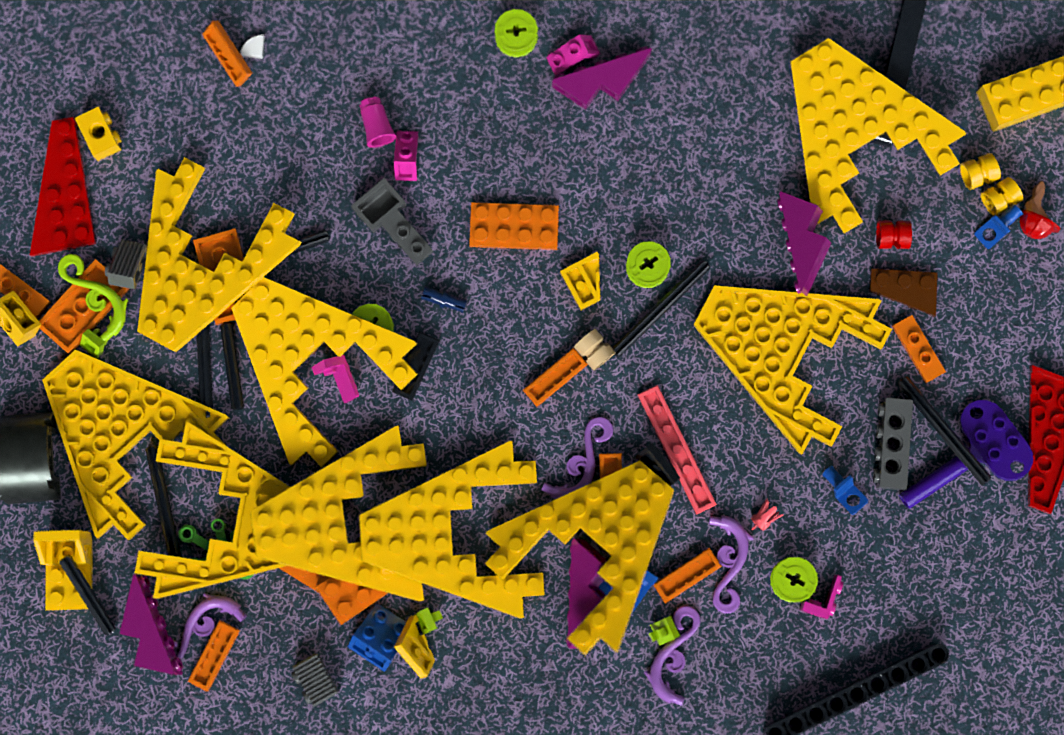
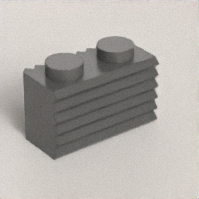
M122 239L119 246L113 248L111 264L107 263L105 268V276L108 277L109 285L136 289L145 266L146 244L133 243L132 241L129 242Z
M315 653L292 666L294 671L291 674L297 684L301 683L305 691L302 692V695L308 705L312 703L314 707L339 693L319 653Z

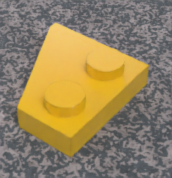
M598 252L560 271L580 311L600 301Z
M416 615L408 618L394 648L420 678L428 676L435 659L428 647L425 634L420 635L416 622L419 619Z

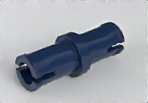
M425 286L421 300L438 304L440 308L444 309V307L461 313L464 312L467 299L450 295L448 291L441 292Z

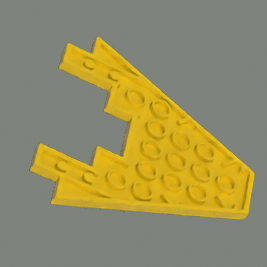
M831 39L824 40L791 61L810 203L818 205L823 211L817 224L833 216L845 234L863 223L841 184L859 174L849 154L885 132L897 150L917 139L939 176L960 164L949 145L965 136L964 130Z
M714 285L693 325L801 455L804 453L811 437L830 447L833 446L842 428L839 424L803 406L812 385L794 377L793 374L811 339L832 348L841 330H844L881 350L892 331L891 328L873 319L881 303L880 299L811 293L805 296L803 293L798 294L797 292Z
M74 350L42 379L94 535L98 539L113 525L127 540H131L146 526L117 492L133 478L120 464L119 460L150 431L159 440L173 441L181 432L184 433L185 423L189 422L227 446L214 433L229 419L226 414L78 350ZM205 410L210 412L209 418H206Z

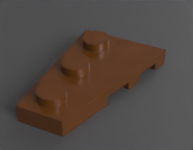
M871 269L869 292L936 317L938 273Z

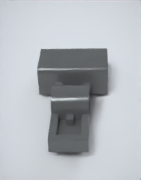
M383 178L352 204L351 208L373 234L383 227L394 242H397V245L418 266L433 253V249L400 213L407 206L406 202L388 181Z

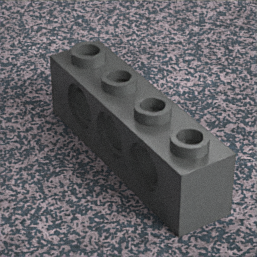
M885 398L878 405V416H881V425H877L876 438L880 439L879 447L875 448L874 459L878 461L877 469H874L873 483H876V488L900 491L907 489L913 400ZM890 416L898 419L899 425L897 428L889 424ZM889 438L897 442L895 450H891L888 447L887 441ZM888 460L894 462V472H889L886 469L885 465Z

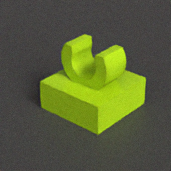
M99 328L93 332L90 329L86 330L82 334L80 346L96 359L102 355L104 346L108 343V341L105 342L98 337L100 333Z
M426 608L414 614L419 619L418 624L423 634L437 629L435 622L443 619L440 610L430 613L429 609Z
M671 616L650 625L653 631L649 633L652 642L657 640L659 646L680 637Z

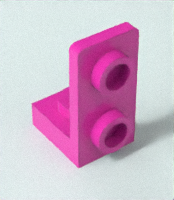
M579 34L548 55L547 60L554 74L558 75L584 58H596L600 55V52L591 35Z
M397 131L394 153L395 180L417 181L418 132Z
M344 355L324 359L312 366L314 375L323 373L324 376L333 374L344 403L359 397L357 386Z
M834 575L824 608L821 607V602L809 599L808 602L804 601L801 603L799 610L823 619H828L829 615L833 616L837 605L834 603L836 594L839 595L843 588L842 576Z

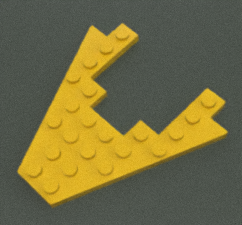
M185 157L175 176L160 169L156 171L137 332L174 352L181 349L302 243L285 234L295 214L273 203L243 262L224 252L213 272L183 256L192 235L175 227L206 169Z
M263 277L231 308L290 465H294L307 452L320 467H323L339 452L294 405V402L309 388L294 371L324 342L338 357H341L356 342L400 390L418 375L403 359L417 344L416 341Z
M189 422L185 423L182 442L159 440L156 462L222 472L218 494L240 498L233 542L210 539L206 561L144 551L138 552L135 573L157 577L153 598L158 599L287 566L256 557L250 511L291 488L290 486Z
M395 426L251 510L256 557L419 602L424 601L422 583L361 561L360 542L348 544L342 500L364 496L361 475L426 467L424 443L402 446L399 426Z
M508 441L359 515L361 561L508 615L524 618L522 597L544 595L543 573L507 575L503 580L499 576L477 577L475 554L453 555L450 511L472 509L471 487L536 484V461L514 462L513 442Z
M638 461L488 530L486 535L500 548L485 564L503 580L548 531L565 545L579 529L583 530L612 556L597 573L613 589L567 639L584 655L600 639L617 653L673 497L674 489L644 463Z

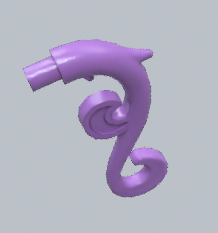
M599 416L589 420L584 434L586 458L576 455L567 462L566 469L572 476L581 475V472L578 470L579 466L585 468L581 481L570 488H567L568 484L562 487L557 485L554 487L545 482L541 489L542 491L550 494L551 498L558 499L592 482L595 473V457L591 430L596 425L603 428L602 436L595 437V442L602 443L609 440L613 435V426L608 419Z
M721 515V517L710 516L709 525L720 526L721 529L726 530L727 535L732 533L738 543V553L734 560L729 558V554L735 553L731 546L724 545L717 552V560L720 565L730 569L717 585L712 597L713 605L718 611L732 613L740 605L738 593L734 589L728 588L727 592L731 595V601L724 604L720 601V592L741 570L748 555V540H753L754 537L738 521L724 515Z
M204 593L203 596L206 599L195 606L186 621L180 650L176 656L180 660L184 657L192 631L202 637L214 632L216 626L215 621L211 617L204 616L202 618L204 620L203 625L198 623L200 616L204 612L212 608H221V613L228 612L241 622L247 617L240 609L241 606L227 596ZM174 641L175 647H177L178 643Z
M681 606L676 609L673 614V622L678 630H683L684 627L681 625V619L684 616H689L693 620L691 628L681 634L680 637L664 645L655 656L650 672H644L659 698L669 704L673 702L682 706L685 697L675 694V691L670 689L669 682L664 684L661 670L664 661L668 657L673 659V663L666 664L670 672L677 673L684 668L685 657L675 649L696 632L701 621L697 610L690 606Z

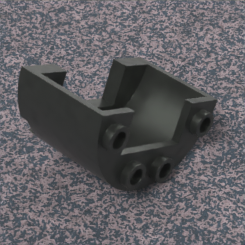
M53 411L0 417V500H3L7 505L61 500L60 477L54 476L52 434L57 433V424Z

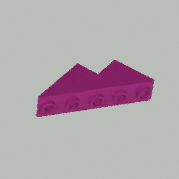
M641 47L635 51L636 53L630 55L623 53L608 62L601 60L596 62L593 67L587 69L586 67H580L575 69L574 73L565 75V73L558 74L553 77L552 88L585 110L600 89L619 101L651 56L652 49Z
M780 191V198L777 199L780 211H783L784 218L781 221L784 231L788 233L789 239H786L787 249L789 252H792L793 260H790V265L793 273H796L797 280L794 282L798 294L803 293L807 296L831 242L827 237L814 233L823 212L820 207Z
M573 538L570 545L571 566L569 568L570 588L568 591L569 611L567 614L568 634L566 643L568 648L577 649L567 638L606 597V594L598 588L604 579L597 572L607 560L585 540Z
M133 574L119 634L140 639L134 666L172 675H182V661L175 654L174 641L167 634L165 629L167 627L166 621L159 614L157 609L158 601L156 598H153L149 589L150 581L146 575Z

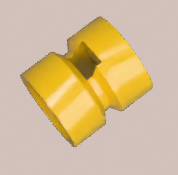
M992 153L980 156L978 161L972 159L960 164L961 176L969 190L981 187L983 182L989 184L1001 178L999 164Z
M1006 177L998 182L996 187L992 186L982 192L981 200L992 216H999L1008 210V206L1012 207L1013 204L1017 205L1022 202L1023 194L1017 183L1012 178Z

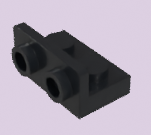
M653 443L635 456L638 461L644 463L669 486L680 479L675 468L668 463L662 452Z

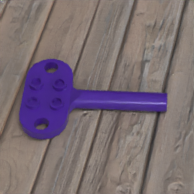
M977 400L970 403L963 410L960 418V428L969 442L968 449L999 479L1016 481L1023 478L1030 471L1033 464V452L1028 443L996 403L988 400ZM973 408L980 409L982 417L979 419L973 418L970 415V410ZM956 456L900 493L899 497L903 504L910 509L968 469ZM1011 463H1020L1023 471L1020 473L1013 472L1010 467Z

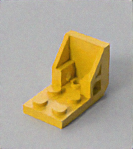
M82 530L34 532V544L40 564L46 565L45 610L88 609L59 561L67 555L72 556L92 588L91 532Z

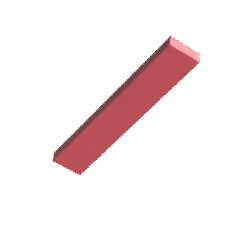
M658 385L637 394L671 465L680 476L679 481L696 515L717 505Z

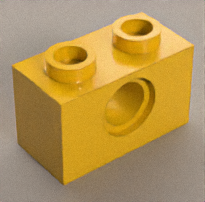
M96 107L75 117L82 135L97 161L121 150L118 144L122 142L116 130L112 131L109 124L113 122L107 111L103 112L99 107ZM105 129L103 136L96 137L98 130Z
M14 290L0 298V326L17 347L35 337L41 323Z

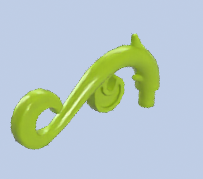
M76 254L65 255L58 263V273L71 284L91 289L86 295L85 300L89 309L98 312L106 307L105 299L98 300L100 295L106 296L113 306L114 314L113 317L109 316L110 324L106 327L107 330L100 336L103 341L107 342L113 335L117 336L124 326L128 299L126 298L122 301L121 297L113 289L100 282L70 277L66 271L67 267L70 264L76 265V274L78 276L82 275L84 261Z

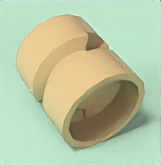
M597 329L589 332L574 346L581 356L587 357L586 362L593 371L602 366L616 353L608 343H603V337Z

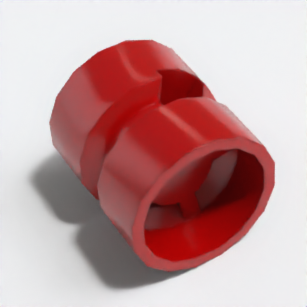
M878 220L876 227V245L878 249H891L892 246H895L896 249H910L912 243V224L910 220H897L895 224L891 220Z

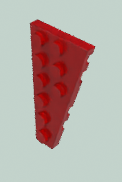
M74 117L53 120L51 122L30 249L31 257L96 244Z
M1031 365L1029 446L1033 452V464L1028 472V506L1051 514L1064 479V377Z

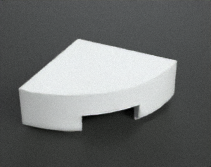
M264 35L250 38L243 45L241 56L263 58Z

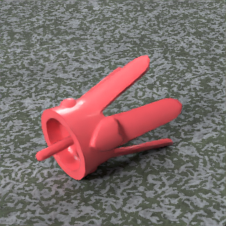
M766 499L758 513L751 518L756 524L752 530L757 526L762 531L766 530L773 521L783 516V514L778 515L779 512H776V506L771 507L766 512L770 503Z

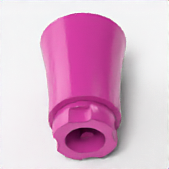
M372 97L362 100L360 113L366 132L367 146L376 148L392 143L397 136L389 123L380 98Z

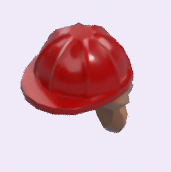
M1040 181L1033 188L1032 197L1025 203L1024 210H1022L1023 215L1020 216V227L1023 233L1032 239H1042L1052 232L1059 233L1060 227L1050 220L1041 206V200L1045 192V183L1043 181Z

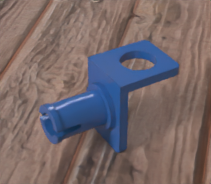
M1013 204L1000 217L994 215L974 235L987 249H990L1010 232L1009 226L1022 216L1023 213ZM990 228L995 231L996 236L994 240L986 241L983 238V231Z
M833 466L828 467L823 472L822 476L834 487L835 498L851 515H855L868 503V499L854 486L851 475L844 479ZM850 495H857L860 498V502L856 506H850L847 503V498Z

